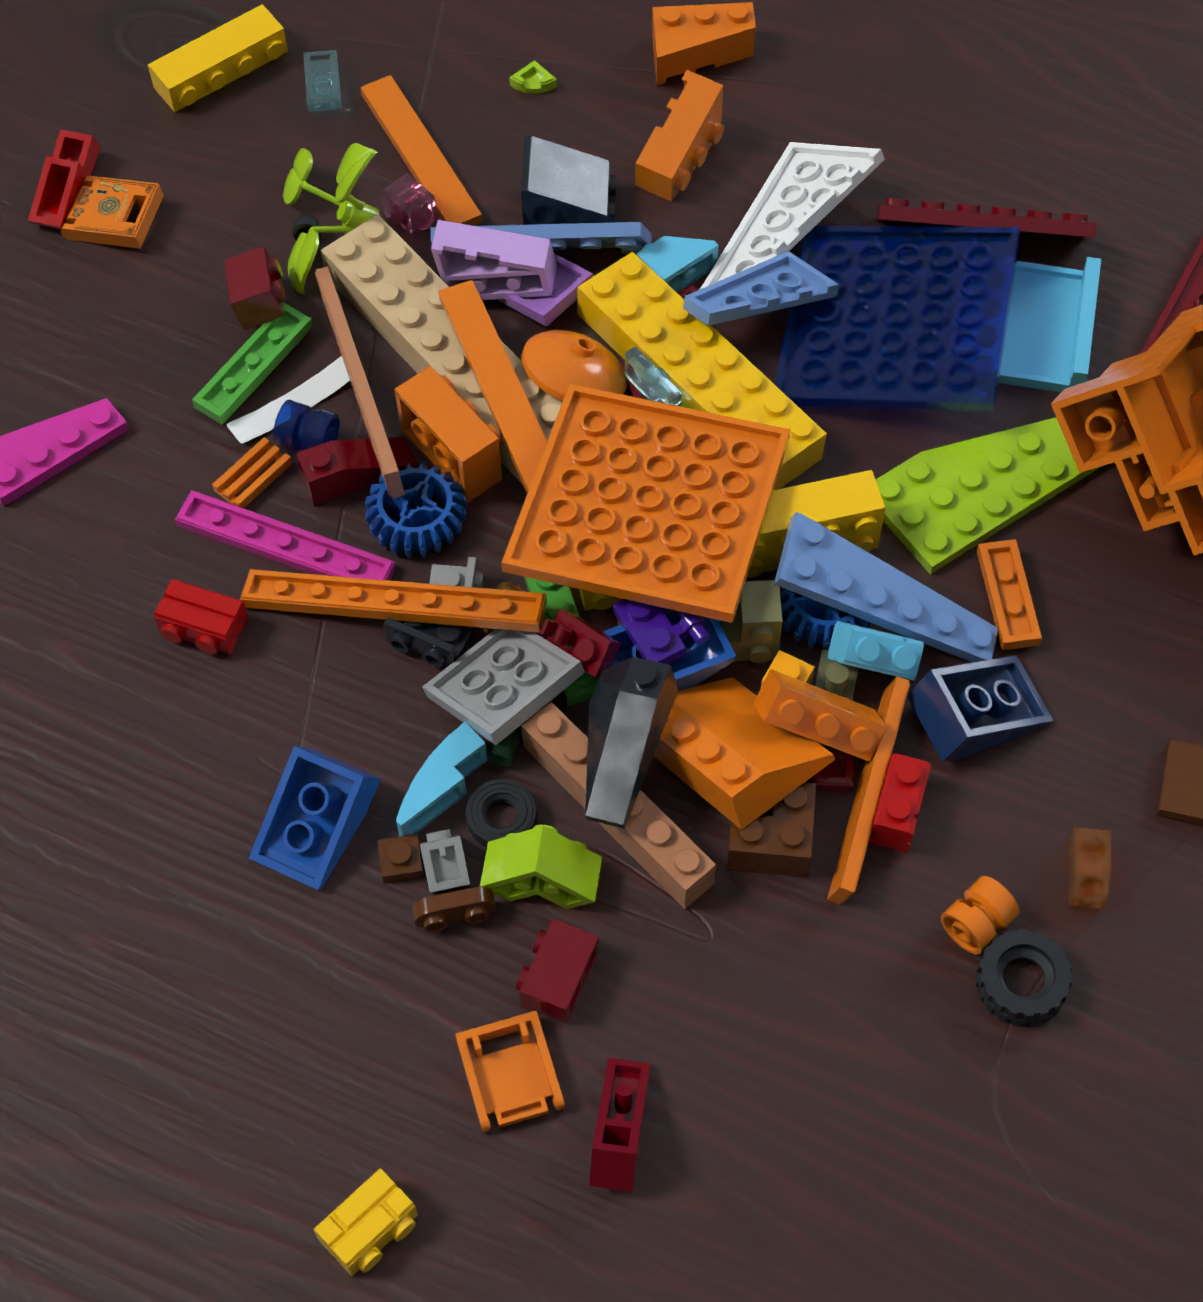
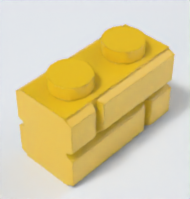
M379 1169L313 1230L321 1244L353 1276L359 1270L365 1273L372 1269L383 1256L380 1250L392 1239L396 1242L404 1239L415 1227L416 1222L413 1219L418 1214L413 1202L382 1169Z

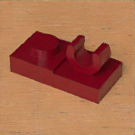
M559 609L555 621L546 619L540 631L541 635L547 636V641L581 661L584 670L597 678H600L602 670L611 666L621 644L565 609Z

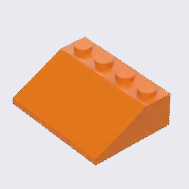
M731 677L678 691L653 757L742 830L835 759L834 755L818 742L764 722L753 704L757 696Z

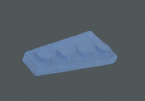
M787 251L686 295L683 309L710 326L836 297L839 284Z

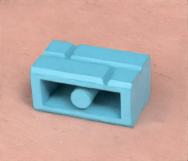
M837 621L828 651V659L845 665L915 680L924 642Z

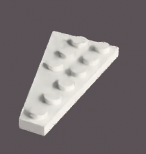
M790 142L700 289L790 251L885 160L882 150Z

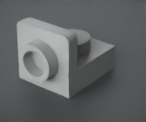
M468 557L467 567L432 564L429 584L483 588L484 571H478L476 557Z
M450 829L426 834L427 842L419 843L429 892L469 885L470 881L460 835L451 836Z

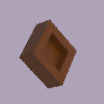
M418 834L377 840L383 883L424 877Z

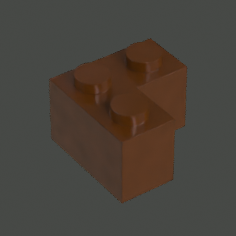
M803 783L772 807V816H759L742 830L731 822L727 870L808 877L812 854L816 783Z

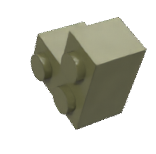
M775 580L745 581L733 623L719 620L736 655L735 661L750 660L753 663H764L774 659L779 651L783 621L780 588L774 584Z

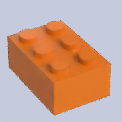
M429 366L395 388L401 432L433 467L439 466L441 474L450 471L454 482H459L461 485L462 494L466 497V503L502 480L501 463H503V459L500 454L499 443L501 442V437L492 424H485L478 417L476 408L468 399L462 400L456 393L453 383L446 375L440 376L432 366Z

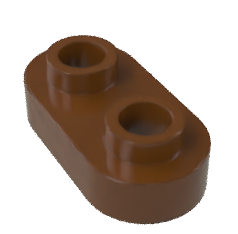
M474 887L426 897L417 901L412 906L415 925L424 928L427 932L442 931L449 924L464 921L469 924L481 923L486 921L490 917L489 914L493 913L496 909L493 891L487 887Z

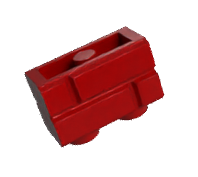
M171 579L164 593V598L161 599L154 612V619L160 634L171 642L180 643L183 639L195 643L200 650L208 654H216L217 651L231 654L238 641V636L241 635L248 621V614L245 603L242 600Z
M897 753L892 754L871 831L870 843L909 853L931 763Z

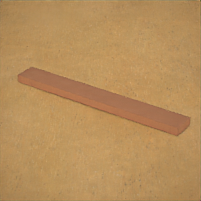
M326 266L316 269L315 276L389 496H392V499L403 496L405 493L399 470L329 268Z

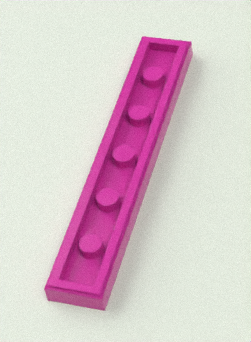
M191 490L175 518L177 527L309 574L390 581L396 570L395 561Z

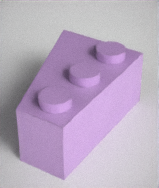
M443 220L437 221L431 251L440 278L449 287L473 280L482 300L507 299L506 296L513 295L520 297L552 296L557 263L550 239Z

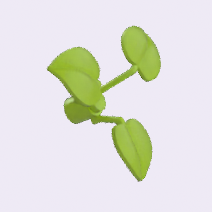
M353 143L349 146L338 168L336 197L306 182L312 169L313 157L311 152L305 148H301L298 151L293 163L294 167L290 170L283 191L284 202L289 205L295 204L303 188L339 206L337 220H340L343 225L312 226L308 234L302 232L299 235L288 261V277L292 287L298 293L305 295V281L319 246L318 233L347 234L379 214L378 208L365 204V202L356 199L350 194L368 163L378 153L376 150L358 143Z

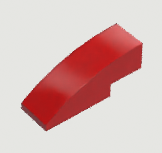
M60 129L52 157L46 156L28 218L29 223L62 229L75 198L83 186V181L86 176H91L101 146L92 135Z

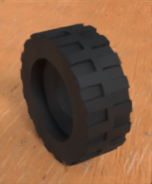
M1019 928L1018 931L1009 930L1000 937L996 936L991 940L990 946H986L976 971L975 983L979 989L978 996L980 1001L985 1003V1008L990 1014H995L998 1017L997 1019L1004 1023L1005 1021L1012 1023V1026L1021 1027V1025H1028V1027H1033L1040 1022L1046 1023L1053 1014L1057 1015L1070 992L1073 976H1071V962H1068L1066 958L1067 953L1063 947L1060 948L1056 944L1057 941L1052 937L1048 938L1042 935L1043 933L1035 930L1033 932ZM1016 959H1027L1036 963L1044 974V986L1041 991L1030 997H1022L1012 993L1006 987L1003 980V971L1007 964Z

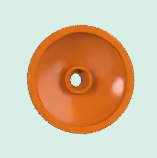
M550 330L532 336L526 342L522 351V365L529 378L544 392L562 402L569 384L622 395L627 388V379L623 367L616 356L601 343L586 335L566 330Z

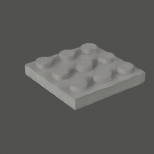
M494 629L426 683L423 689L427 698L463 723L466 721L473 730L497 745L564 689L569 687L585 671L581 661L535 632Z

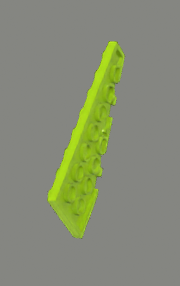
M1055 417L922 451L877 478L876 482L885 505L883 522L931 575L1098 468L1082 473L1079 472L1058 420Z

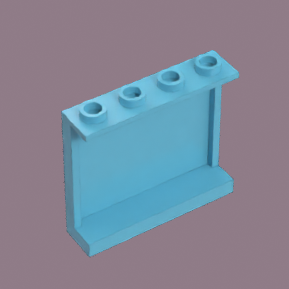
M973 240L970 254L963 253L960 275H965L966 281H959L955 303L962 304L961 311L954 310L951 327L952 332H958L957 340L950 339L947 360L953 361L951 376L1062 392L1066 388L1086 382L1089 371L1101 259L1087 257L1084 270H1076L976 255L978 241Z

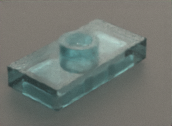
M337 50L303 53L308 111L342 109Z
M636 346L625 352V376L648 400L682 407V393L671 383L668 374L662 368H657Z

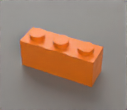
M770 669L753 703L764 722L869 762L887 729V725L875 709Z

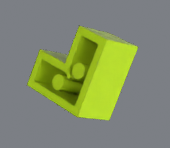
M536 825L533 829L520 833H509L506 837L488 842L480 887L492 889L493 894L509 902L539 895L565 909L594 903L602 856L588 850L584 843L570 840L558 834L557 829L552 826Z

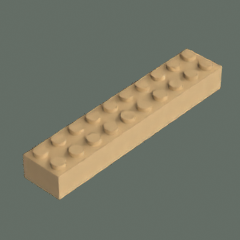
M379 214L321 249L323 266H328L334 286L418 374L432 366L440 376L446 375L453 383L456 393L462 400L468 399L476 408L478 417L485 424H492L501 437L439 300L438 291L449 286ZM501 340L548 441L562 402L544 392L529 378L523 368L522 361ZM501 437L499 447L503 459L502 464L523 485Z

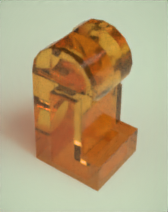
M1074 827L1067 839L1068 855L1070 858V905L1104 909L1108 900L1109 878L1111 876V830Z

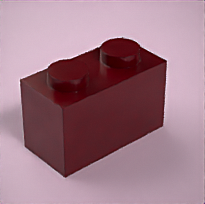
M262 246L224 260L230 305L244 330L284 316L282 301L286 300L287 297L284 287L279 280L283 278V273L276 257L270 258L265 247Z
M552 918L547 931L542 929L539 931L532 953H535L536 956L531 967L524 966L516 983V989L519 990L522 1007L532 1011L537 1010V1013L567 1024L599 953V936Z

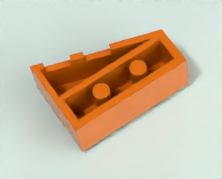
M753 2L652 7V40L656 85L666 83V78L682 73L685 74L686 70L696 73V69L713 64L716 68L754 56L756 24Z
M686 70L682 77L684 89L678 100L671 98L667 105V109L671 113L662 128L658 126L654 128L635 163V186L671 202L679 190L684 191L686 189L692 172L696 167L700 168L703 165L709 148L712 144H717L720 141L724 132V125L721 124L723 85L689 70Z

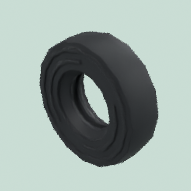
M507 779L491 780L477 787L469 797L465 811L469 832L475 841L487 848L489 841L506 837L509 833H520L533 829L538 819L536 801L529 790L518 782ZM495 803H509L516 809V820L508 827H494L486 819L487 810Z

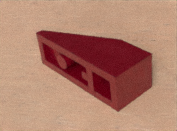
M387 437L398 470H405L407 462L411 464L412 468H418V464L405 437ZM370 438L333 440L296 453L301 478L314 506L367 488L371 484H378L380 474H382Z
M608 1058L592 1145L589 1186L633 1192L650 1063Z

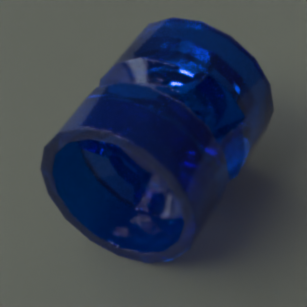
M290 399L286 400L275 420L273 429L274 444L297 451L301 447L302 450H306L329 441L337 440L340 431V417L336 413L323 409H315L311 412L309 405Z

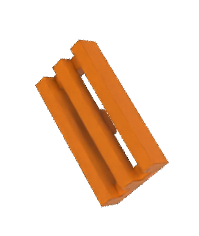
M264 437L212 484L214 492L230 504L245 508L292 465L291 456L287 453L283 455L279 447L276 445L272 446L270 441ZM273 460H276V462L271 467H269L259 478H257L259 476V473L268 464H270ZM248 483L251 484V485H250L247 489H245L238 497H235V495H236L244 486H246Z

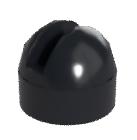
M311 214L300 215L293 226L294 239L297 241L302 232L308 234L312 226H321L319 219Z

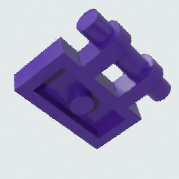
M622 599L612 604L613 613L641 657L645 660L669 664L686 655V647L682 640L692 636L697 645H702L710 639V635L704 628L706 622L702 616L675 610L681 621L672 626L664 614L671 609Z

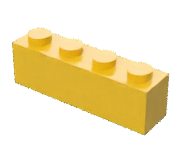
M261 4L148 64L153 87L175 113L287 53L285 31L282 25Z

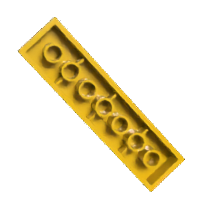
M633 251L577 287V315L624 360L633 358L638 363V368L649 379L653 380L659 388L660 383L672 395L676 406L790 429L789 443L774 490L781 489L822 460L827 433L712 325H706L683 309L684 299Z
M868 470L774 490L747 578L757 577L763 572L778 569L790 519L796 512L818 522L820 525L867 552L878 548L885 505L873 471ZM579 589L584 610L594 608L598 610L608 609L618 599V597Z

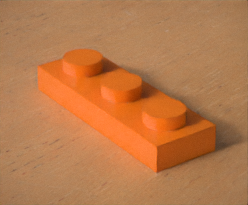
M1016 539L979 544L977 555L995 626L998 628L997 634L1001 650L1040 646L1042 636Z

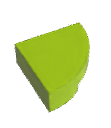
M535 60L509 77L510 86L524 93L539 94L557 88V79Z

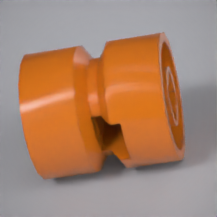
M981 876L965 891L964 899H957L941 914L940 919L948 935L961 948L977 955L981 954L986 946L990 945L991 940L997 936L996 931H1004L1019 916L1020 909L1014 897L1003 885L991 877Z

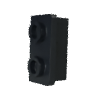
M387 618L383 624L386 642L392 648L402 653L409 651L421 656L428 664L438 668L442 666L447 668L462 656L476 635L475 627L397 621L391 618Z

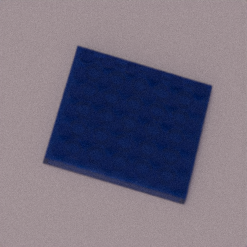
M815 226L805 235L800 259L838 283L837 296L790 307L775 385L797 406L994 412L1020 243V228Z

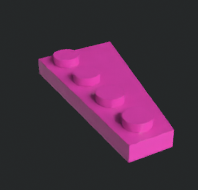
M105 398L0 436V503L2 506H6L127 432L129 428L126 420L111 402Z

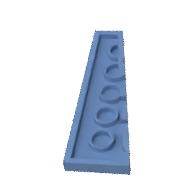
M641 222L477 226L550 239L553 250H565L566 248H621V253L629 254L632 251L636 254L643 246L652 243V234ZM431 227V242H433L436 227Z
M796 512L791 517L774 582L775 585L906 637L922 641L924 644L972 663L992 660L998 632L996 626L805 515Z

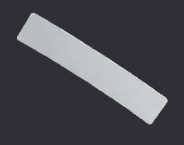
M342 356L287 394L254 412L228 423L227 427L236 439L243 444L307 411L350 381Z

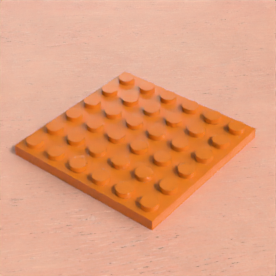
M569 384L502 559V572L733 623L789 443L790 429Z

